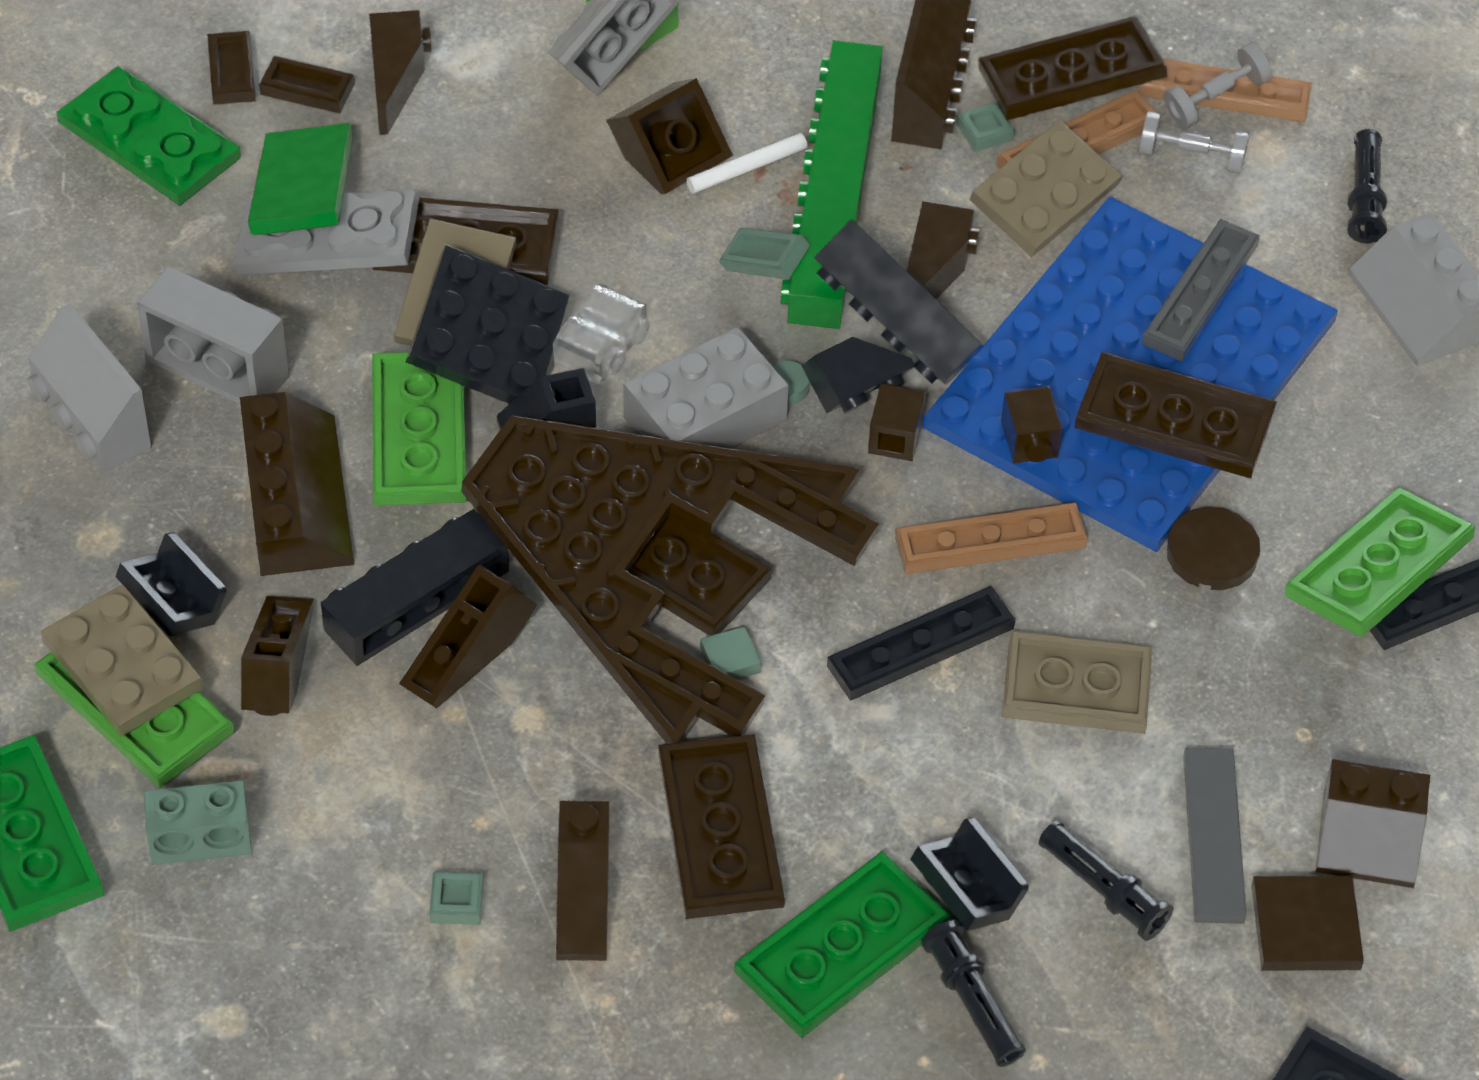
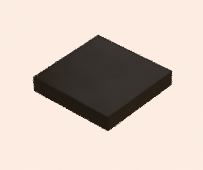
M1253 876L1251 887L1261 971L1362 970L1364 958L1352 876Z

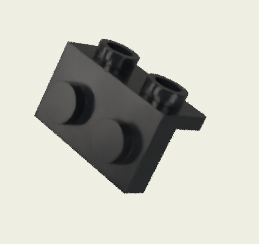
M175 532L164 534L158 553L120 562L115 576L169 636L214 625L227 592L225 585Z
M974 817L964 819L954 837L918 845L910 858L927 883L932 886L966 931L1008 921L1029 890L1026 880Z

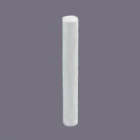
M802 133L796 134L686 179L687 186L692 194L698 193L807 149V141Z

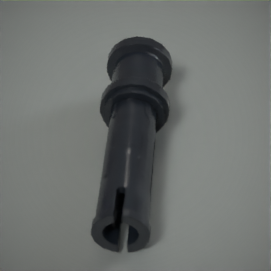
M1363 129L1357 132L1356 137H1354L1355 182L1354 189L1348 196V207L1352 212V217L1348 221L1347 232L1350 238L1363 244L1376 243L1387 231V224L1383 218V211L1387 206V197L1381 189L1382 136L1373 129ZM1361 225H1364V231L1361 230Z
M1060 821L1052 822L1043 831L1038 844L1048 850L1073 871L1076 876L1080 877L1105 898L1104 903L1107 910L1113 915L1121 914L1138 928V935L1144 941L1154 938L1166 926L1173 914L1174 907L1168 901L1160 902L1142 887L1141 879L1136 875H1123L1098 855L1095 850L1091 849L1066 829ZM1072 852L1076 853L1091 867H1093L1096 870V873L1092 869H1090L1086 864H1084L1081 860H1079L1075 855H1073ZM1136 904L1139 905L1144 910V912L1141 909H1139L1136 906Z
M952 920L939 924L922 938L921 945L926 953L933 954L942 970L940 979L943 984L950 990L957 991L973 1023L992 1052L997 1066L1004 1067L1016 1062L1026 1053L1024 1045L1020 1043L1001 1006L982 976L984 973L982 959L979 955L972 954L963 938L964 928L959 921ZM981 1004L983 1005L984 1009L986 1010L988 1016L990 1017V1019H991V1021H992V1023L994 1024V1026H995L996 1029H994V1027H993V1025L991 1024L989 1018L987 1017L985 1011L983 1010Z

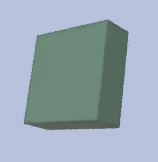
M996 102L957 114L956 125L975 153L1013 141L1014 129L1008 120L1005 119Z
M746 627L700 639L701 652L706 663L735 679L761 673V662Z
M433 871L429 912L430 923L480 925L483 873Z

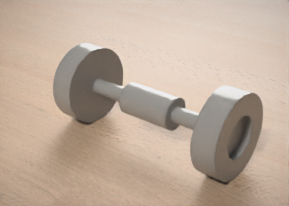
M1250 42L1238 49L1237 55L1241 68L1232 73L1225 71L1201 85V91L1189 97L1180 86H1174L1164 92L1163 97L1167 110L1182 129H1187L1198 122V114L1194 104L1204 98L1211 100L1235 86V80L1246 75L1257 86L1272 79L1270 64L1256 44Z
M1148 111L1139 153L1152 156L1157 139L1177 143L1180 149L1208 154V150L1231 154L1228 172L1241 174L1250 132L1237 129L1233 146L1211 142V137L1183 131H1181L1180 135L1159 131L1161 114Z

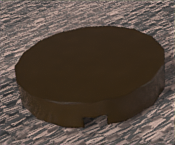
M1202 507L1188 511L1174 522L1168 534L1167 559L1173 571L1184 581L1199 587V583L1211 586V590H1226L1239 586L1252 576L1260 557V538L1253 526L1239 514L1224 508Z

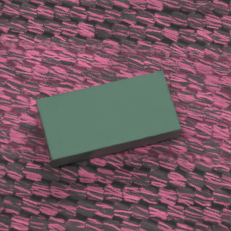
M740 227L721 256L719 263L726 271L789 280L810 244L803 235Z

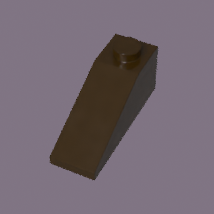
M420 10L369 14L379 135L389 134L425 70L424 53L432 52L430 27H421Z
M922 201L907 272L937 299L964 272L968 253L976 254L980 228L972 227L974 209Z
M478 564L399 685L437 709L513 643L537 607V604L513 585Z
M266 596L241 657V710H252L264 716L290 713L298 691L314 599Z
M609 801L559 802L556 960L607 961Z

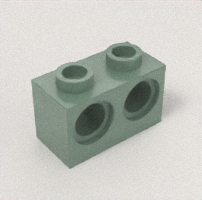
M244 780L144 791L146 835L152 865L252 854Z

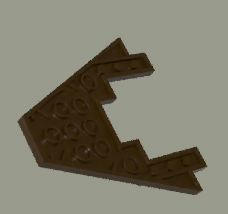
M517 416L509 417L463 479L461 492L666 744L682 742L698 717L731 736H742L760 711L766 696L645 629L663 603L665 592L630 574L628 571L669 512L710 534L732 501L853 566L856 565L876 535L879 526L878 522L842 504L857 481L859 470L854 467Z

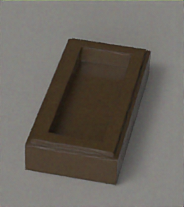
M250 31L207 34L213 105L255 102Z
M274 55L259 83L260 95L340 114L355 85L354 74Z

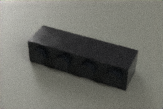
M852 218L814 257L818 264L822 266L816 272L817 275L834 291L840 286L846 289L854 297L848 304L866 322L874 316L886 328L880 335L899 353L906 347L918 359L914 368L931 384L939 379L946 386L983 348L982 343Z
M473 508L460 517L448 520L441 529L423 540L412 542L402 553L384 564L373 566L364 576L348 586L340 587L331 592L325 600L320 602L323 629L350 660L358 666L447 611L478 564L498 577L508 573V548L482 516Z

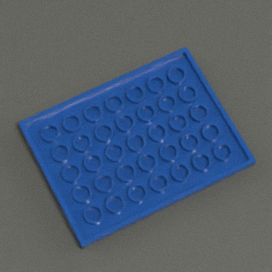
M1109 196L987 340L983 348L923 416L922 428L1065 504L1076 502L1081 513L1158 552L1168 539V534L1174 522L1192 508L1220 470L1074 428L1078 410L1101 352L1274 401L1335 323L1338 310L1246 264L1183 362L1142 345L1143 334L1204 243ZM1049 386L1062 427L1058 458L1046 459L1041 462L1029 461L1013 464L1001 423L1004 392Z

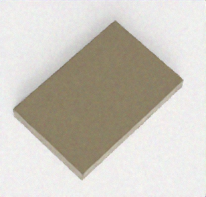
M430 219L394 334L395 343L411 346L440 254L445 245L509 270L516 247V237Z
M1010 631L1002 718L1145 734L1152 646Z

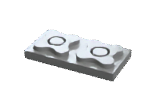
M416 189L343 193L339 223L337 225L255 236L251 235L248 226L252 199H247L233 263L237 275L408 265L419 203Z

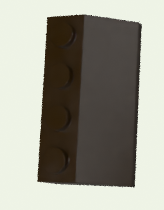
M915 0L895 83L891 142L942 149L945 133L953 134L957 108H953L951 105L952 102L960 103L964 78L958 77L959 72L967 73L970 48L965 47V43L973 44L977 26V18H970L971 0Z
M287 392L240 397L260 575L267 576L354 565L335 416Z

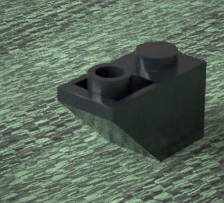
M851 337L814 355L802 365L826 414L840 407L844 414L864 405L868 402L866 394L880 388L881 383L902 386L906 383L903 375L915 367L912 358L856 337Z
M580 368L539 377L497 414L499 429L501 430L510 416L596 428V400L585 369Z

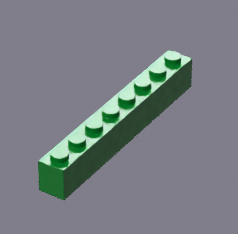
M833 40L830 57L822 56L819 82H825V87L816 88L814 112L820 113L819 118L811 117L808 143L815 145L814 149H806L803 165V174L809 175V180H800L797 206L804 207L803 213L795 212L792 234L803 235L810 246L794 270L792 278H789V280L783 279L780 304L788 305L787 323L840 329L846 289L840 286L834 291L821 279L816 272L822 266L818 264L814 257L851 218L856 223L858 221L881 78L883 46Z

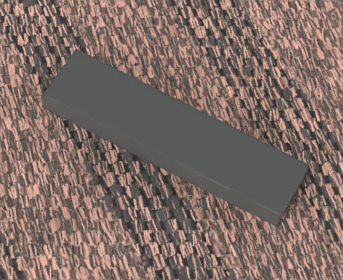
M1220 219L1143 334L1142 345L1183 362L1258 247L1260 235Z
M1185 747L1183 761L1194 923L1244 924L1246 903L1234 749Z

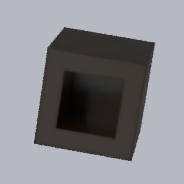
M880 384L870 423L869 454L913 461L923 421L925 391L914 390L905 386Z
M1050 387L1004 392L1001 423L1013 464L1029 461L1041 462L1046 459L1058 458L1062 427Z

